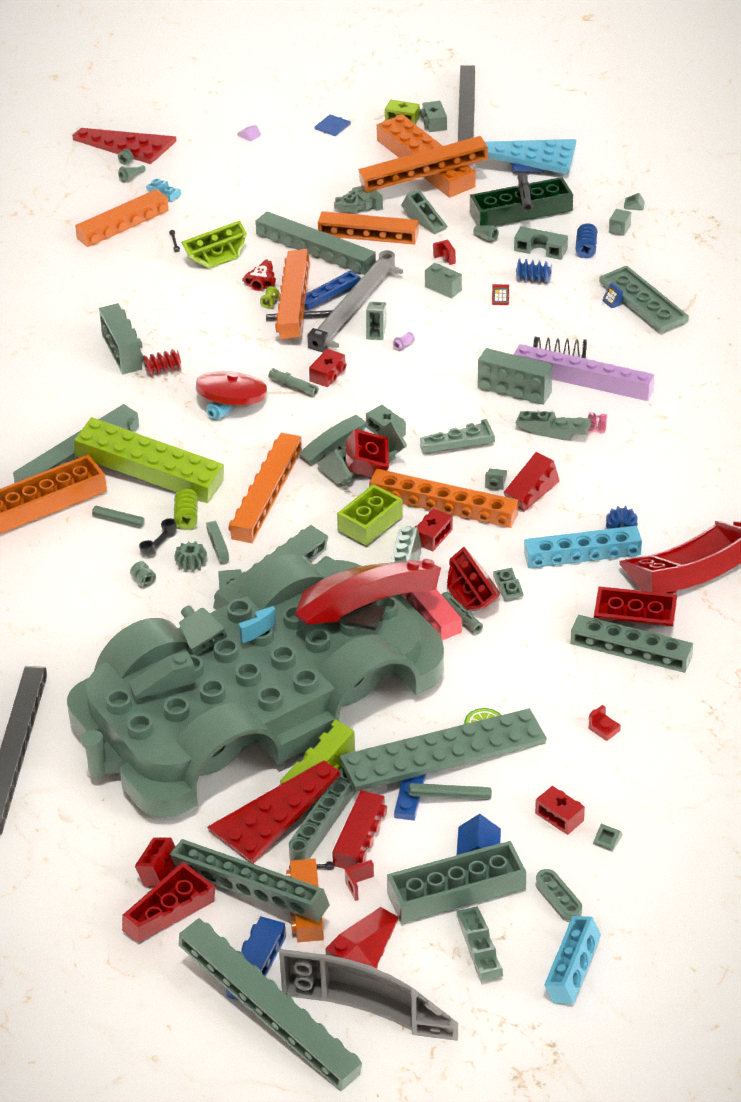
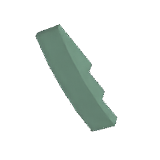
M358 415L349 417L314 439L299 452V455L313 466L323 455H329L338 447L344 449L346 447L345 441L353 430L363 431L368 426V423Z
M478 906L456 911L465 942L481 981L502 977L503 968L496 956V948L490 938L489 928Z

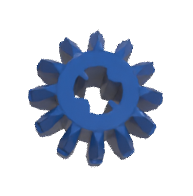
M626 505L624 508L619 506L616 509L611 508L610 512L606 515L607 529L638 526L637 514L634 513L633 508L627 509Z

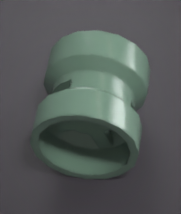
M144 561L135 563L130 569L131 576L144 588L151 586L156 580V573L149 569V566Z

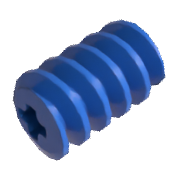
M591 223L582 224L577 229L575 250L582 258H591L596 254L598 230Z
M519 258L516 276L518 275L519 280H522L525 276L526 281L531 277L534 282L537 277L539 282H542L545 278V282L549 283L552 276V263L548 266L547 261H545L542 266L539 260L537 265H535L534 260H532L528 264L527 259H525L524 263H521V258Z

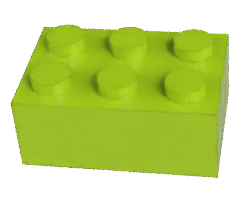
M373 484L337 513V529L367 546L403 516L402 499Z

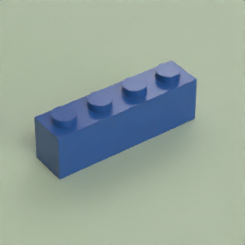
M260 916L258 922L252 925L249 939L243 942L241 952L246 960L252 965H256L265 977L286 939L285 923ZM226 989V996L228 998L238 1000Z

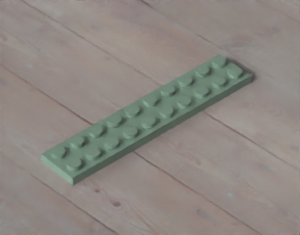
M528 708L340 755L339 761L354 792L546 744L547 737L531 709Z

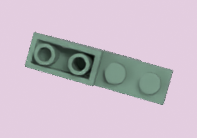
M520 411L515 422L517 426L531 433L559 440H571L573 435H587L592 424L591 418H556L555 412Z

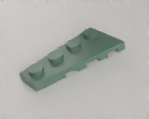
M482 419L481 423L476 425L473 422L466 424V428H452L445 434L438 432L420 438V445L424 453L453 450L460 447L468 448L473 445H487L495 442V435L487 419Z

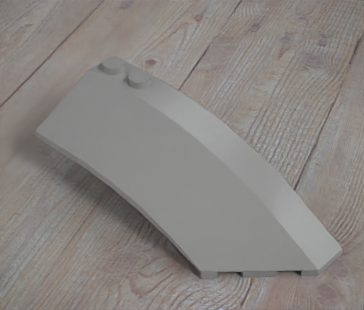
M285 949L279 950L281 986L284 994L295 998L341 1004L370 1012L411 1030L412 1035L458 1041L459 1023L413 987L396 977L372 966L349 959L325 954Z

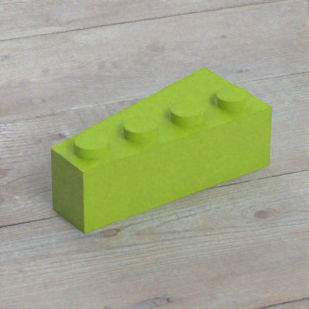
M335 719L331 724L333 728L328 733L323 732L319 737L320 742L314 749L310 747L305 752L303 761L295 763L280 780V785L323 760L340 771L342 768L339 761L340 755L355 752L354 730Z

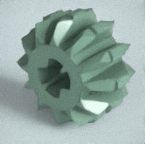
M188 541V543H181L180 546L176 547L174 559L179 569H184L185 572L188 570L194 571V569L200 570L201 566H205L207 551L203 544H197V541L193 543Z

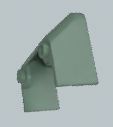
M394 420L374 433L388 437L389 462L395 460V455L407 447ZM346 448L338 451V449L334 450L317 463L322 472L335 483L342 484L343 486L352 482L351 478L358 475L357 473L350 472L346 466Z

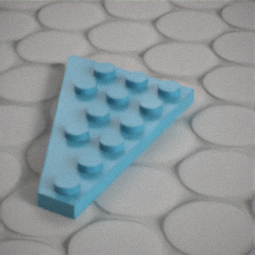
M577 139L485 141L488 149V158L568 174Z

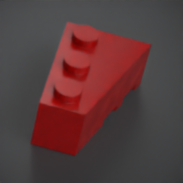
M535 452L503 492L504 496L519 500L518 508L525 512L560 482L554 460Z

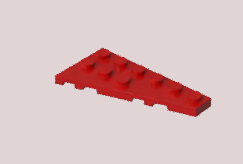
M80 128L72 135L73 141L115 154L128 149L133 154L134 160L150 165L177 142L176 136Z

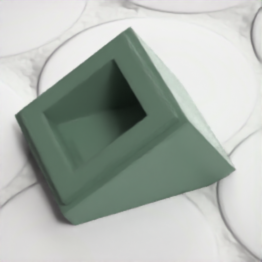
M636 193L626 197L624 209L644 210L645 201L641 194Z
M601 823L593 844L613 851L622 838L623 833L618 829Z

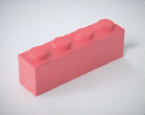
M437 589L401 594L437 630L442 641L462 633V618Z

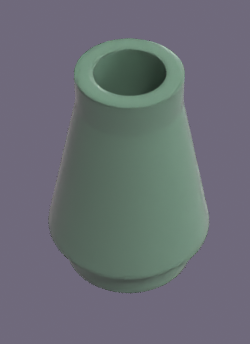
M476 225L473 233L491 242L498 238L499 230L494 225Z

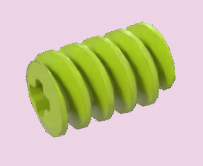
M182 489L174 497V520L177 527L184 530L192 529L197 525L198 495L194 490Z

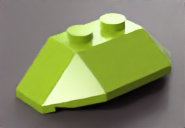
M239 220L184 240L181 244L189 258L210 269L237 259L247 233Z

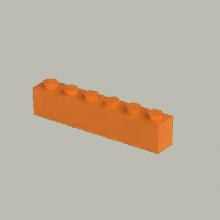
M157 189L76 224V237L85 246L90 247L169 211L168 197Z
M321 211L318 220V230L338 238L415 245L419 234V220Z

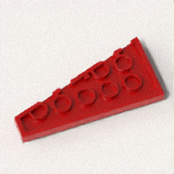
M323 760L207 826L209 832L250 863L254 864L341 774L338 769Z

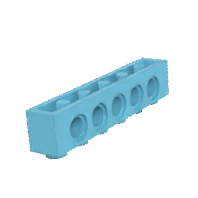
M637 526L524 539V556L528 568L641 555L642 539Z

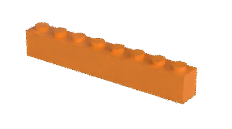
M477 136L358 169L359 179L365 193L487 160L488 149L483 138Z
M308 249L288 251L287 258H284L283 285L280 286L279 313H276L277 322H275L276 333H279L280 339L301 337L310 270Z
M281 432L278 438L274 440L273 447L268 451L265 462H262L259 473H256L253 484L248 488L247 495L243 497L240 508L236 509L234 519L229 522L228 530L231 531L232 540L253 544L299 457V452L302 450L301 436Z

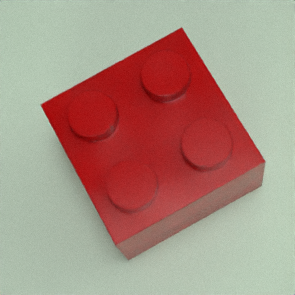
M354 429L345 441L346 466L349 471L369 477L373 476L376 469L387 471L389 468L388 437Z

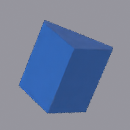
M479 813L458 827L456 855L500 844L501 828Z

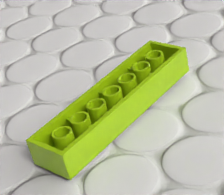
M93 417L88 420L74 439V456L83 457L89 454L96 464L174 492L182 489L194 490L198 495V500L205 503L210 501L224 480L223 463Z

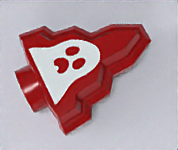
M264 260L258 267L246 273L242 281L255 291H261L270 286L274 287L276 278L274 277L272 261Z

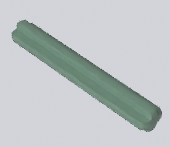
M410 783L408 788L410 796L488 800L492 796L491 787Z

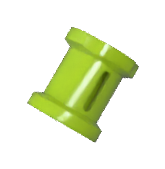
M271 286L266 289V294L260 298V304L268 309L274 306V301L279 299L280 294L277 288Z

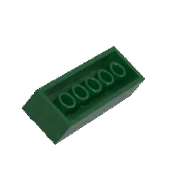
M563 177L530 183L533 209L529 212L523 211L520 192L517 186L470 194V213L477 225H504L573 211L574 194Z

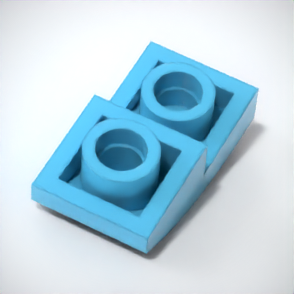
M160 178L153 179L151 183L146 185L148 191L157 189L168 197V201H173L182 195L180 188L169 186L168 181L161 180Z
M274 606L254 612L255 618L238 623L239 637L242 643L261 636L276 624Z

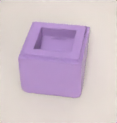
M252 125L242 129L237 135L245 140L253 141L260 137L261 133L257 125Z

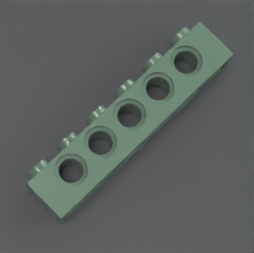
M579 614L571 629L570 641L572 645L686 673L691 662L694 644Z

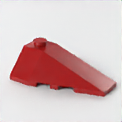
M379 907L340 933L325 948L326 955L349 959L377 969L379 960L385 952V946L399 920L398 916Z

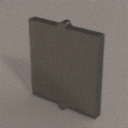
M374 604L364 605L344 615L341 624L376 630L379 622L383 620L382 616L385 612V607Z

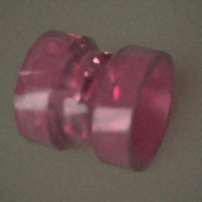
M589 412L588 418H591L592 423L589 430L598 429L605 432L607 414L601 413L597 415L594 412Z

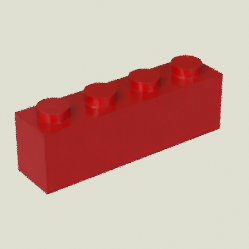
M360 790L332 851L335 867L345 869L366 861L367 850L372 848L374 834L380 830L381 818H385L388 806L385 805V796Z

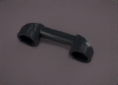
M167 518L161 522L162 533L154 541L145 540L139 544L142 554H155L156 549L167 538L172 537L176 533L177 525L174 519Z

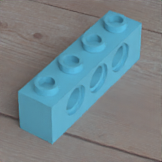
M572 916L544 984L553 1003L574 1004L601 937V933L592 916Z

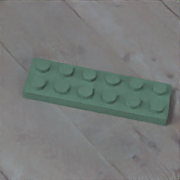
M627 265L599 276V282L607 289L610 283H614L623 291L622 301L660 333L689 321L688 314Z

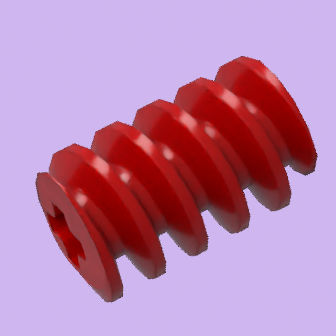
M171 349L170 355L167 351L163 352V356L160 352H157L156 357L154 354H150L149 359L146 355H143L146 374L150 372L154 376V371L156 370L160 375L161 369L168 373L169 367L174 372L175 366L181 370V359L178 349L177 353L174 349Z

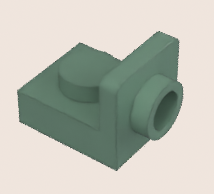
M489 468L485 474V488L504 490L507 470Z

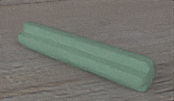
M97 505L92 509V515L95 517L142 528L145 524V518Z

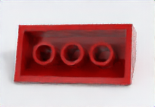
M598 586L594 618L673 627L676 617L677 594Z

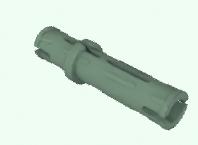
M275 368L269 371L268 378L280 382L283 386L292 387L313 397L319 391L318 386L293 377L288 372L284 373Z
M449 592L441 594L462 618V625L467 626L474 634L482 631L483 624L474 617L470 610H466Z

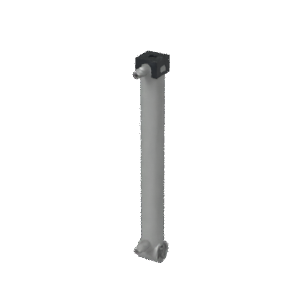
M381 251L378 254L379 259L317 329H311L307 334L309 349L323 353L328 347L339 348V343L330 340L388 273H403V269L395 266V253L393 251Z

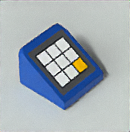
M610 283L602 301L610 308L622 305L623 291L614 283Z

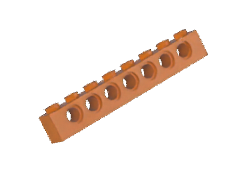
M376 469L369 481V487L374 484L401 498L405 505L428 510L434 508L450 515L512 528L518 516L519 500L381 469Z

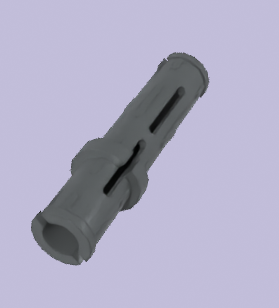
M520 173L517 176V188L521 196L522 209L525 212H529L533 209L530 195L531 186L528 182L527 174Z

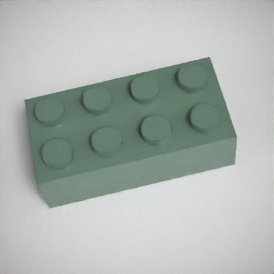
M119 303L100 307L99 316L102 337L122 375L142 370L143 354L140 351V348H143L140 338H137L136 330L132 328L130 319H127L125 309H122Z
M485 348L478 359V388L544 405L552 393L553 364Z

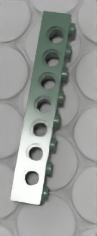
M181 839L170 853L175 867L184 862L212 884L319 922L330 906L323 888Z

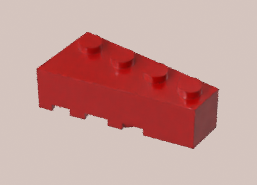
M182 862L122 915V931L139 943L213 903L215 900V885Z

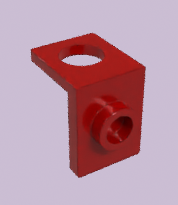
M372 860L345 868V883L355 901L359 900L357 882L374 877V863Z

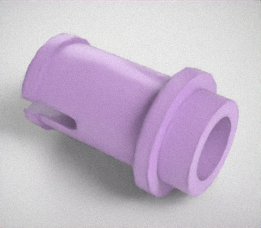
M407 332L401 337H396L393 341L394 348L396 350H403L406 345L415 341L414 334Z

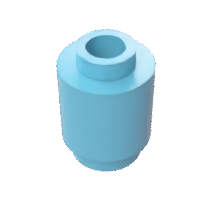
M213 401L207 405V414L213 420H219L231 411L233 405Z

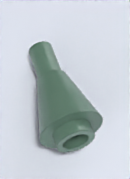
M144 165L138 167L121 166L118 176L123 182H127L138 173L144 172L146 168Z

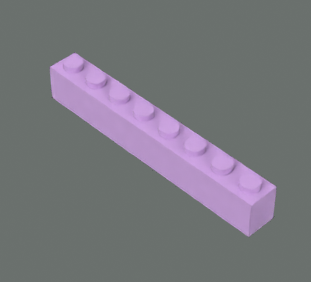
M522 344L518 345L513 354L553 364L552 380L649 401L654 391L655 374L646 371L634 370L628 367L616 366Z

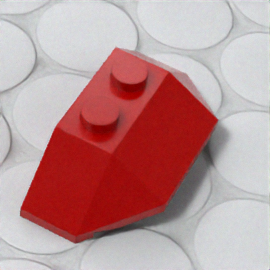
M462 547L449 559L450 567L447 588L466 610L476 611L485 609L500 596V591L487 572L466 547Z

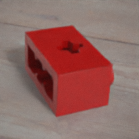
M326 349L309 367L310 382L328 388L346 370L345 354Z
M433 508L423 517V520L415 526L418 527L422 548L433 552L453 530L452 515Z
M552 785L536 798L535 814L569 835L584 822L585 806Z
M153 837L135 864V868L144 886H156L173 870L175 865L170 857V853L176 846L171 837Z

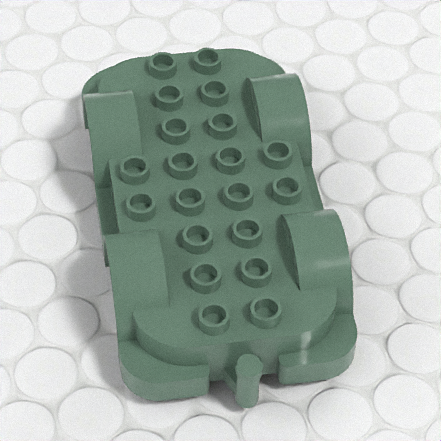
M284 554L260 565L244 581L235 600L210 613L224 627L227 637L218 640L214 646L198 656L192 654L181 627L177 628L174 623L167 619H143L132 623L118 632L103 648L97 659L94 672L90 677L79 682L70 690L67 696L69 721L72 728L80 736L81 744L86 750L90 776L100 778L107 774L120 773L122 788L144 813L161 818L173 817L198 806L197 782L199 776L210 775L228 766L243 748L257 741L278 765L307 751L310 747L317 746L320 742L319 737L323 732L328 733L333 728L331 724L335 719L339 721L342 706H348L363 699L376 687L381 679L393 673L416 695L432 688L441 680L444 673V645L442 638L437 630L400 594L389 596L357 608L340 617L339 621L307 625L295 616L303 591L333 574L362 565L345 560H328L313 564L302 555ZM274 606L276 624L261 636L242 643L239 637L238 623L255 618L254 612ZM188 651L194 663L196 683L135 699L129 682L167 656Z

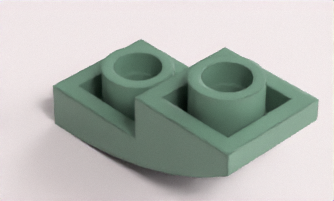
M512 567L493 571L496 585L504 600L524 596L519 579H516Z

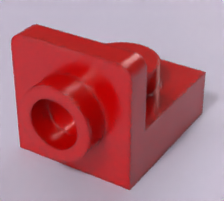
M448 239L433 243L434 258L443 257L449 265L456 264V250Z
M604 705L592 710L589 714L588 729L605 741H608L621 731V725L606 715V707Z

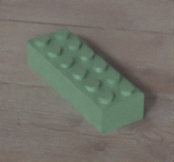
M511 841L387 874V892L401 924L526 889V870Z

